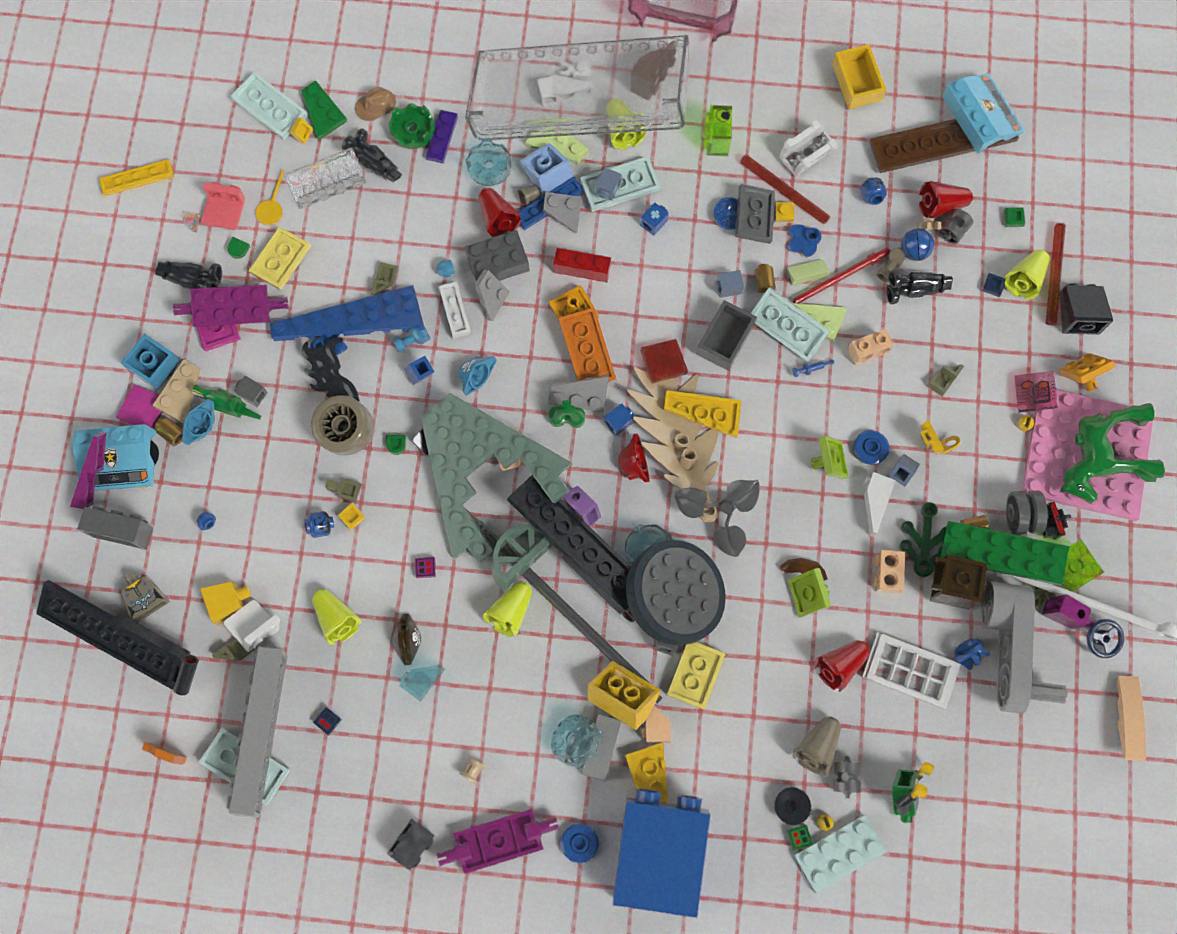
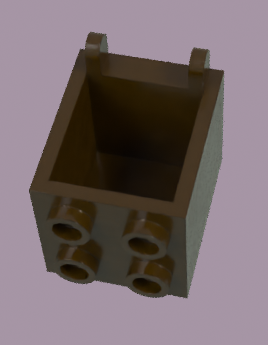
M946 555L944 558L936 557L935 562L937 563L935 565L933 583L931 584L930 602L967 610L982 603L988 563Z

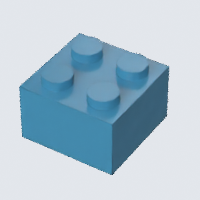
M144 333L121 364L128 371L158 390L180 363V360L173 352Z

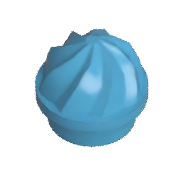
M443 259V261L438 263L437 272L442 277H451L452 274H455L451 259L447 261Z

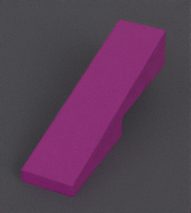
M100 432L92 438L70 507L84 509V507H90L94 504L96 473L104 470L106 432Z

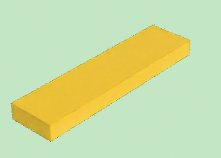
M170 159L100 177L99 182L102 194L108 196L175 176Z

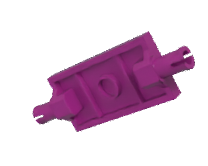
M267 285L190 289V303L173 304L174 309H181L173 310L174 316L191 314L193 327L270 323V312L273 309H288L289 306L288 304H281L288 303L287 297H269Z
M533 809L455 832L453 834L456 846L453 849L437 853V859L446 857V859L438 861L439 866L458 861L462 865L464 874L544 850L541 841L542 834L559 830L558 824L549 826L557 822L556 816L538 822L535 819Z

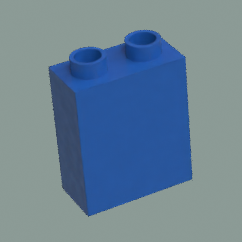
M636 789L635 798H626L613 905L697 918L711 814L708 809L701 808L702 798L678 795L677 804L660 802L661 792Z

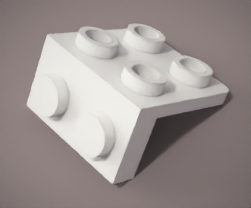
M252 600L226 619L224 626L243 648L250 652L253 648H258L266 638L275 635L279 631L281 620L276 614L270 617L257 601Z

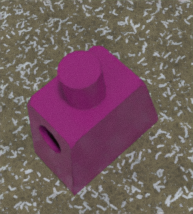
M1067 594L1054 596L1050 600L1047 599L1041 614L1071 629L1081 627L1090 629L1095 623V619L1089 617L1091 608Z

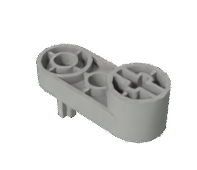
M988 581L983 591L981 622L983 628L999 630L997 703L1000 711L1023 714L1026 712L1030 700L1065 704L1068 697V690H1066L1065 685L1032 681L1035 596L1032 587Z

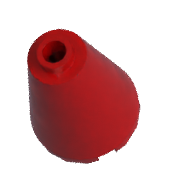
M934 181L925 182L919 192V196L922 195L919 207L921 213L926 218H935L952 212L954 209L967 207L973 200V193L969 188Z
M493 188L482 189L478 199L486 229L490 236L496 237L509 231H515L521 223L519 212Z
M855 640L819 656L814 661L815 669L819 667L821 672L818 675L832 690L837 688L839 689L838 692H841L869 657L870 648L866 642Z

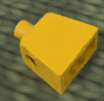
M233 582L221 583L200 589L211 622L216 626L223 624L226 619L244 607L242 600L252 596L248 585L238 589L237 585Z

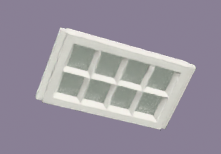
M877 632L862 677L946 710L961 664Z

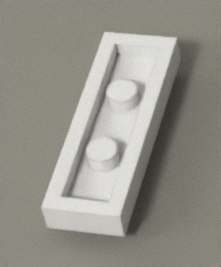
M457 281L439 286L453 339L470 335L471 330Z

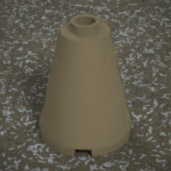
M831 716L828 718L824 717L794 749L792 753L793 758L797 757L800 760L799 764L807 770L818 775L821 772H825L824 776H827L832 768L841 731L839 721Z

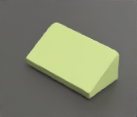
M823 259L787 268L792 285L824 278L829 274Z

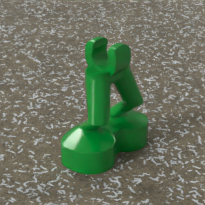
M563 400L562 405L549 410V422L554 427H561L565 423H569L571 427L579 428L585 422L584 410L570 405V400Z

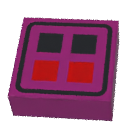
M435 557L415 558L417 579L436 577Z

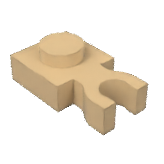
M923 218V222H917V228L925 230L941 229V222H934V218Z

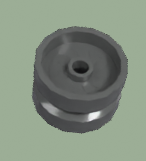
M1011 491L1009 493L1006 503V517L1011 533L1025 534L1028 530L1031 534L1045 531L1048 511L1042 491H1028L1026 495L1022 491Z

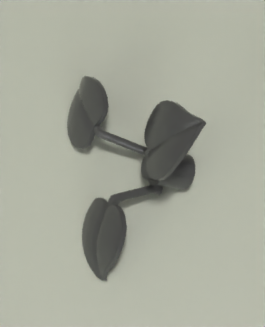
M733 481L727 487V496L723 500H718L711 504H705L707 495L698 488L678 490L674 495L680 511L689 518L700 517L704 513V508L707 509L720 505L721 511L728 516L725 527H719L715 530V543L722 552L729 556L737 557L740 555L746 545V535L738 526L732 525L729 527V521L733 515L732 512L736 508L740 512H748L754 508L759 497V481Z

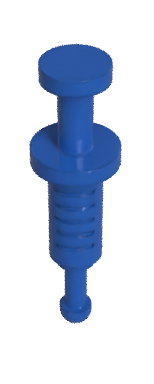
M834 360L828 362L820 361L810 365L805 363L803 368L798 370L793 368L792 372L794 377H798L799 374L804 372L806 375H810L813 371L823 369L825 365L834 364Z

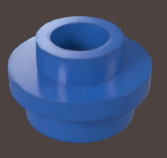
M204 512L197 518L200 530L211 529L216 521L214 514Z

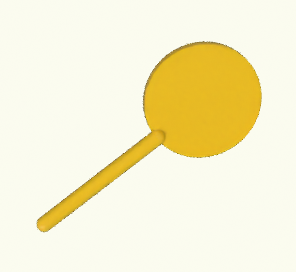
M284 170L280 172L272 199L261 202L256 208V218L263 225H274L282 218L283 209L275 201L285 172Z

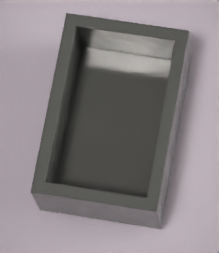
M517 230L465 246L466 256L475 282L483 270H489L499 281L530 271L529 261Z
M723 300L697 346L696 354L729 371L755 326L757 316Z
M93 505L92 508L84 507L77 528L79 531L92 538L147 550L153 527L148 525V521L142 520V517L130 514L129 517L125 516L122 512L111 510L110 513L104 511L105 509Z

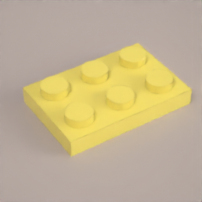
M278 227L249 269V272L275 288L282 290L311 248V245L294 234Z
M698 642L687 644L667 696L705 710L725 653Z

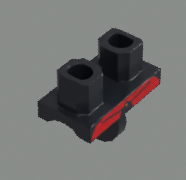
M1054 501L1047 504V521L1049 526H1046L1042 534L1044 538L1056 540L1066 535L1064 529L1068 528L1067 520L1072 519L1071 514L1064 515L1063 509L1058 510Z

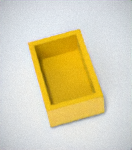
M870 44L835 52L832 66L848 110L881 102L886 93V87Z

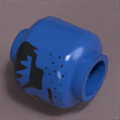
M877 177L866 179L860 187L864 201L868 204L878 205L884 201L887 195L883 181Z
M325 511L310 513L307 519H304L306 533L310 534L312 538L328 536L331 533V528H334L333 517H329Z

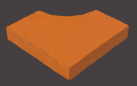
M144 742L142 750L170 763L183 765L187 759L183 755L153 743Z

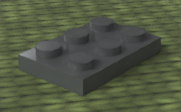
M744 184L739 186L735 237L767 244L772 242L775 191Z

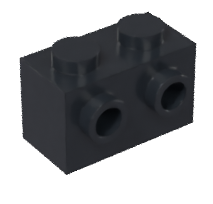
M411 818L387 854L410 871L412 867L415 868L420 863V856L424 850H428L431 847L435 835Z

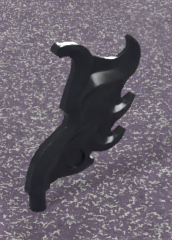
M342 337L332 338L325 346L318 349L309 348V342L306 341L302 346V355L311 363L312 369L308 370L305 368V372L317 381L316 385L309 384L310 387L317 392L328 390V393H326L327 397L343 395L360 401L354 384L339 373L341 364L335 352V346L337 343H342L344 339Z

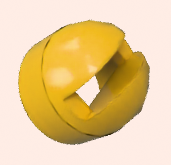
M1028 415L1022 416L1017 421V426L1021 431H1029L1034 426V420Z
M821 814L817 818L818 828L823 831L832 829L834 825L833 818L828 814ZM824 817H826L829 827H826Z

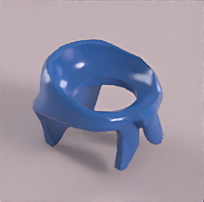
M977 638L964 641L954 650L956 662L969 670H972L974 663L977 666L980 664V654L990 656V653L982 648L983 642Z

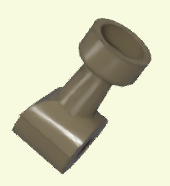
M895 248L893 251H890L885 268H880L876 273L880 280L889 282L888 276L890 272L902 265L905 260L902 248Z

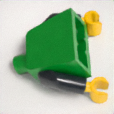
M924 762L919 770H897L892 785L894 814L900 815L901 822L903 823L913 822V816L916 815L919 805V797L924 799L927 795L928 787L920 784L919 781L923 778V773L928 776L932 773L935 766L929 762Z

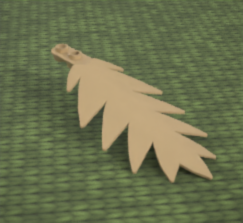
M648 351L647 372L634 367V371L651 396L628 389L627 392L642 408L657 419L652 420L634 416L633 420L664 445L642 442L641 445L655 460L675 475H664L671 484L679 489L698 488L707 495L705 504H711L713 502L709 492L706 490V486L714 477L719 463L715 462L707 470L705 469L715 448L719 431L710 429L695 439L702 425L664 411L666 390L676 391L678 379L677 359H673L664 368L651 351ZM696 374L677 392L694 394L699 376ZM716 507L704 508V513L699 518L704 522L715 521L717 518Z

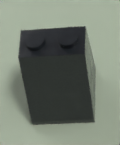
M1071 283L1067 284L1060 291L1062 334L1100 335L1113 322L1104 286H1096V284L1082 286Z

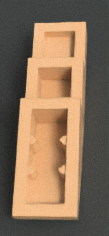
M1118 675L1116 678L1119 694L1117 706L1120 719L1117 725L1124 760L1145 761V721L1139 677Z

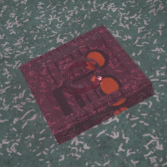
M1054 371L1015 375L1018 413L1058 408Z

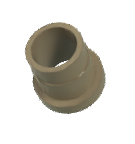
M536 185L518 188L519 198L523 205H528L530 201L540 197Z

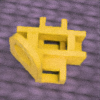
M929 420L920 425L922 432H920L921 438L927 450L932 448L935 455L948 453L956 449L961 443L958 436H950L940 441ZM952 440H955V441H956L955 444H953V445H951V446H946V444H947L949 441H952Z

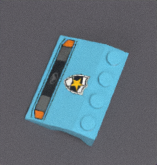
M989 73L963 77L946 86L942 97L977 154L1002 139L1007 141L1025 133L1024 127Z
M143 424L74 431L73 453L78 479L93 436L100 432H106L104 470L96 473L95 491L153 486L154 462L150 456V439L156 435V430Z

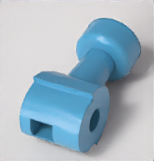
M412 328L409 331L410 335L405 338L397 337L393 339L399 353L405 351V346L412 343L424 344L428 342L430 336L426 328L424 330Z

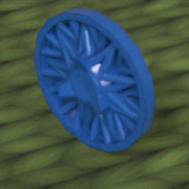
M726 197L716 204L713 211L714 219L722 228L727 230L736 229L738 199Z
M868 430L858 435L854 441L853 449L856 457L861 462L868 465H876L886 459L890 447L888 440L883 434L878 431Z
M572 825L562 835L561 850L571 862L586 863L593 859L598 851V836L588 825Z

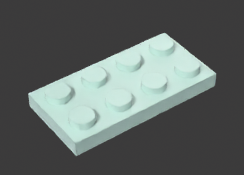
M255 72L230 96L235 103L283 140L290 135L289 132L297 118L305 119L308 116L304 109Z
M649 156L609 168L622 174L621 184L613 200L602 199L596 194V184L603 171L580 177V182L592 212L660 191L661 188Z
M771 287L767 289L751 312V314L757 316L755 323L757 326L807 362L810 361L831 331Z
M221 728L198 763L231 783L232 775H236L237 767H234L235 756L239 754L241 747L238 746V737ZM269 758L262 804L265 806L269 804L290 772L288 768L272 758Z
M862 815L798 852L794 857L813 891L818 893L887 851L866 815Z

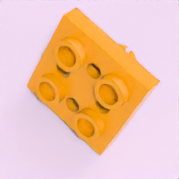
M581 285L548 301L557 319L564 315L595 308Z
M1087 353L1076 361L1066 363V366L1060 368L1059 372L1060 376L1081 384L1085 383L1086 391H1094L1098 389L1096 377L1114 369L1115 364L1114 361Z

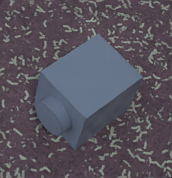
M605 167L596 184V194L602 199L613 200L621 184L622 174Z
M740 270L718 274L717 281H715L716 292L720 293L721 298L743 293L744 284Z
M903 454L889 477L906 487L920 464Z

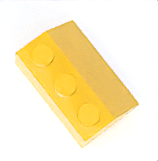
M612 661L588 684V701L632 729L637 730L648 718L661 690Z

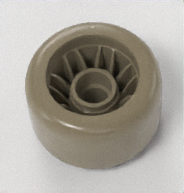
M337 395L325 399L317 406L312 416L311 429L315 440L324 449L337 455H352L367 446L373 435L374 424L370 412L363 404L349 396ZM348 423V428L342 431L343 424Z

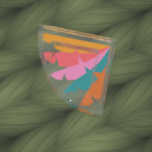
M182 211L183 223L190 231L196 233L201 215Z

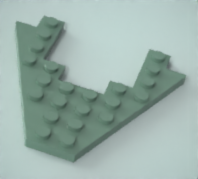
M449 393L421 416L453 558H457L469 549L476 561L481 563L494 552L492 545L463 506L464 503L477 494L467 477L492 456L495 455L504 469H507L521 458L553 503H556L570 492L559 475L573 465L571 461L455 395Z

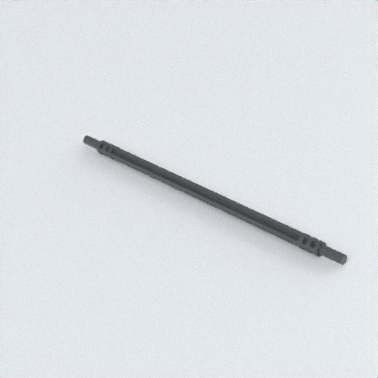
M467 510L489 543L495 548L499 537L483 521H479ZM507 545L499 552L503 557H518ZM531 568L522 574L532 586L611 662H616L646 680ZM660 695L656 700L657 704L663 699Z

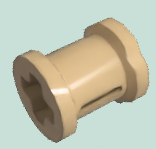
M470 756V762L460 775L476 783V777L481 769L485 768V765Z

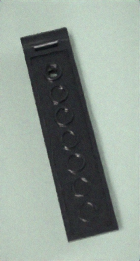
M531 475L507 498V501L563 554L561 558L620 615L622 614L626 620L634 622L635 619L629 609L626 597V581L631 566L562 499L553 503L534 476Z
M50 580L43 583L36 612L37 615L170 688L176 694L184 696L189 693L199 662L196 656L190 654V651L121 613L114 616Z

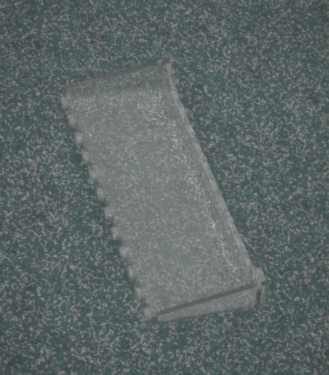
M688 35L478 51L465 118L473 136L482 141L681 129L685 125Z

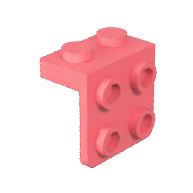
M205 182L203 190L207 194L208 199L201 222L207 226L236 230L246 199L243 192L235 185L224 186L218 182Z

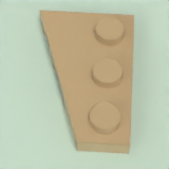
M183 359L153 404V407L184 425L185 418L192 407L194 395L191 390L194 385H197L200 368Z

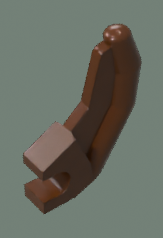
M796 558L787 560L780 565V570L785 573L803 574L820 568L823 580H828L825 570L816 561Z

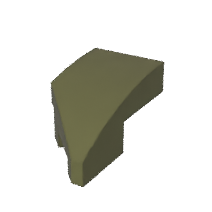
M380 262L371 294L376 295L395 285L399 267Z
M961 364L957 367L943 366L941 370L936 372L927 386L943 397L964 365Z
M234 639L229 645H224L212 657L243 660L255 649L253 648L250 652H247Z

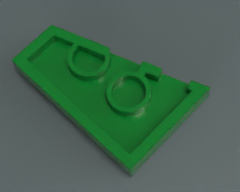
M316 80L301 90L318 140H321L347 122L346 116Z

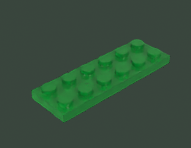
M948 521L940 557L944 558L946 555L984 562L988 563L987 570L1062 586L1070 546Z

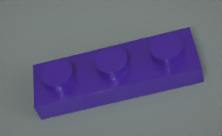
M440 110L434 134L426 154V160L444 164L457 123L458 113Z

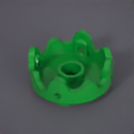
M409 103L403 109L399 107L393 109L389 129L393 140L399 146L406 149H418L430 142L434 134L435 125L430 111L425 105L420 107ZM411 125L417 126V129L415 131H409L408 127Z

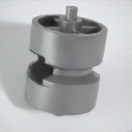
M954 209L947 220L941 225V229H938L939 235L948 243L958 244L973 225V219L964 210Z
M845 756L843 762H834V774L837 776L834 780V792H843L845 798H850L852 793H861V781L858 779V776L861 775V763L849 761L848 756Z

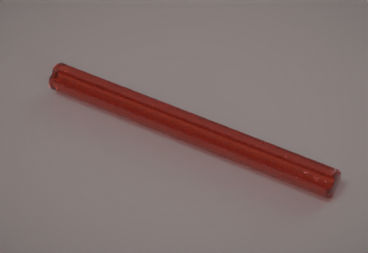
M747 154L742 157L740 161L742 165L822 224H826L829 221V214Z
M1060 222L1054 226L1045 322L1046 325L1055 326L1058 317L1066 230L1065 223Z

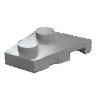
M545 192L543 212L554 217L559 223L569 227L572 232L577 233L582 197Z
M483 270L475 283V288L479 294L481 306H485L487 312L485 315L486 319L493 321L510 291L489 270Z

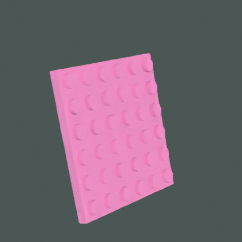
M1048 388L1039 389L1038 396L1048 395ZM1050 388L1051 402L1036 404L1022 492L1026 495L1028 491L1039 490L1042 491L1045 500L1049 502L1055 501V503L1138 521L1144 480L1136 474L1119 473L1107 477H1093L1089 479L1090 484L1098 494L1097 500L1093 503H1088L1067 492H1060L1061 487L1064 485L1065 473L1077 462L1083 460L1081 447L1075 444V434H1079L1078 424L1080 419L1094 416L1098 413L1105 418L1111 411L1122 410L1130 406L1060 390H1051ZM1048 397L1037 398V401L1048 400ZM1129 421L1115 424L1106 435L1113 448L1114 458L1121 460H1148L1153 421L1148 422L1146 426H1138Z

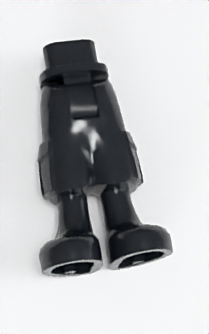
M364 128L360 129L354 138L348 136L343 141L341 149L345 153L357 157L358 162L370 169L374 174L383 176L385 180L389 179L393 183L401 178L402 174L397 170L398 167L394 165L384 152L376 145L369 146L367 144L368 132Z
M166 261L165 263L158 262L155 275L187 289L218 287L217 283H220L222 279V267L220 264L214 263L210 266L209 270H204L200 264ZM200 278H205V279H209V280L201 281V280H198V279H200Z
M892 271L888 276L890 285H887L886 288L888 302L891 305L897 304L900 295L907 294L908 298H919L925 295L943 293L944 290H951L953 277L924 272H911L908 275H901L898 271Z

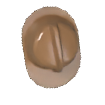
M374 87L357 101L355 105L356 115L364 121L375 120L394 109L396 98L389 90L382 87Z

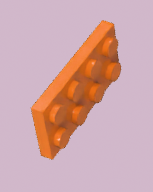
M595 308L559 317V324L577 381L590 377H602V375L609 374L608 382L616 380Z

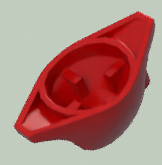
M635 433L630 443L619 453L618 465L627 474L629 480L640 478L645 483H648L650 479L645 453L639 435Z

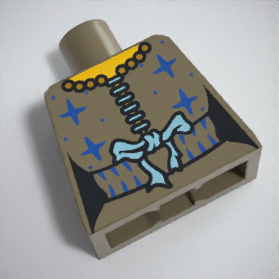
M135 572L125 576L124 579L129 586L124 588L121 594L132 620L140 622L170 602L150 578L144 576L139 579Z

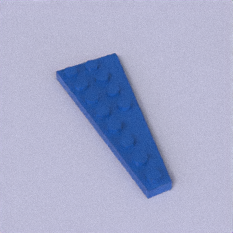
M414 285L269 323L274 342L295 340V338L299 337L314 339L315 336L326 335V337H332L334 334L353 336L371 334L374 331L390 333V330L402 329V332H405L412 328L425 329Z

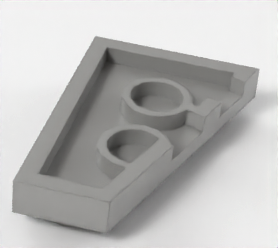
M609 374L602 375V377L585 378V380H572L551 384L548 404L558 406L562 405L563 400H570V405L575 406V408L604 412Z

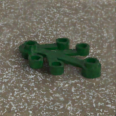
M927 502L921 507V514L924 517L922 537L914 529L912 522L905 521L901 525V531L909 534L921 549L919 556L912 548V543L909 540H903L899 544V549L902 552H906L913 560L914 572L920 577H928L932 574L933 565L937 563L935 559L941 556L943 546L938 549V553L930 558L929 550L944 540L945 537L943 530H946V527H943L939 534L930 540L932 518L938 513L936 504L932 502ZM925 509H930L931 514H927ZM908 524L910 526V530H906L904 528V525ZM907 543L908 549H904L902 544ZM920 565H925L926 571H922Z

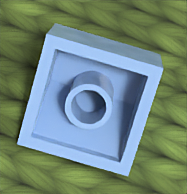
M550 143L520 160V164L531 182L537 186L543 195H545V192L553 190L573 177L569 160Z

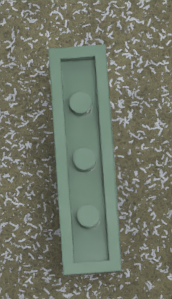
M531 523L520 524L510 528L503 533L496 543L491 560V571L496 584L503 592L553 546ZM528 536L529 552L514 539ZM534 537L542 539L536 546ZM508 543L522 557L498 556V554ZM499 564L515 565L503 574Z

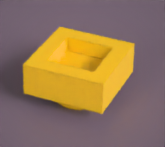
M297 118L289 133L300 143L305 144L313 128L303 118Z
M776 202L775 222H793L794 202Z
M353 503L338 514V517L351 531L366 518Z

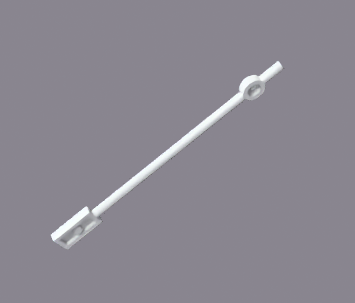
M1004 574L1057 595L1067 594L1086 606L1155 631L1161 637L1177 640V626L1172 623L1164 622V624H1157L1053 584Z

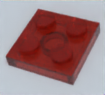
M677 339L641 347L640 352L652 383L688 374Z

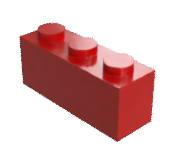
M556 248L553 262L554 273L608 283L611 257Z

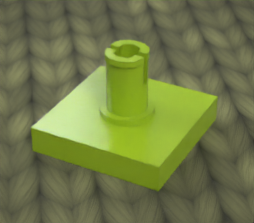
M828 436L820 437L819 443L822 456L811 458V463L814 462V464H811L812 468L817 470L824 467L827 476L842 480L849 478L842 441Z
M820 568L810 570L788 580L799 618L831 607L828 597L830 590H826L829 587L824 584Z

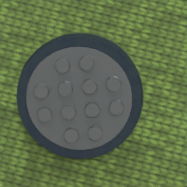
M667 540L648 547L635 559L627 576L626 597L632 616L646 634L661 643L668 645L695 643L709 635L717 627L723 616L726 593L721 573L707 553L689 542Z

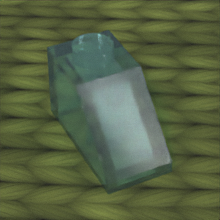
M440 665L411 669L410 672H405L401 677L400 682L402 683L399 686L421 702L445 669Z

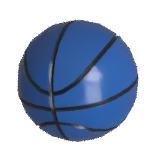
M915 228L903 236L901 248L909 260L922 261L931 255L934 249V239L927 230Z

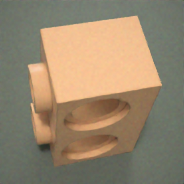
M884 329L851 341L847 350L854 365H858L888 354L894 345L887 330Z
M881 550L874 558L877 574H874L873 585L876 586V592L900 594L904 591L905 552ZM885 558H890L893 561V566H888L885 563ZM884 577H889L892 580L891 586L885 584Z

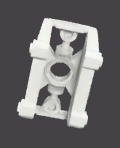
M816 120L811 123L809 128L793 139L788 138L785 140L784 147L780 153V159L790 172L797 177L801 172L807 171L817 161L825 156L827 157L832 151L837 150L839 144L835 139L829 137L824 131L823 125ZM819 135L823 136L819 144H812L813 139ZM811 150L813 154L806 156L804 151ZM790 155H797L796 160L791 159L787 161L785 158Z

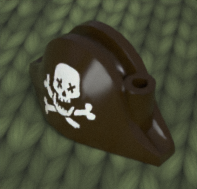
M409 613L402 614L392 634L393 647L404 666L412 664L421 644L420 631Z

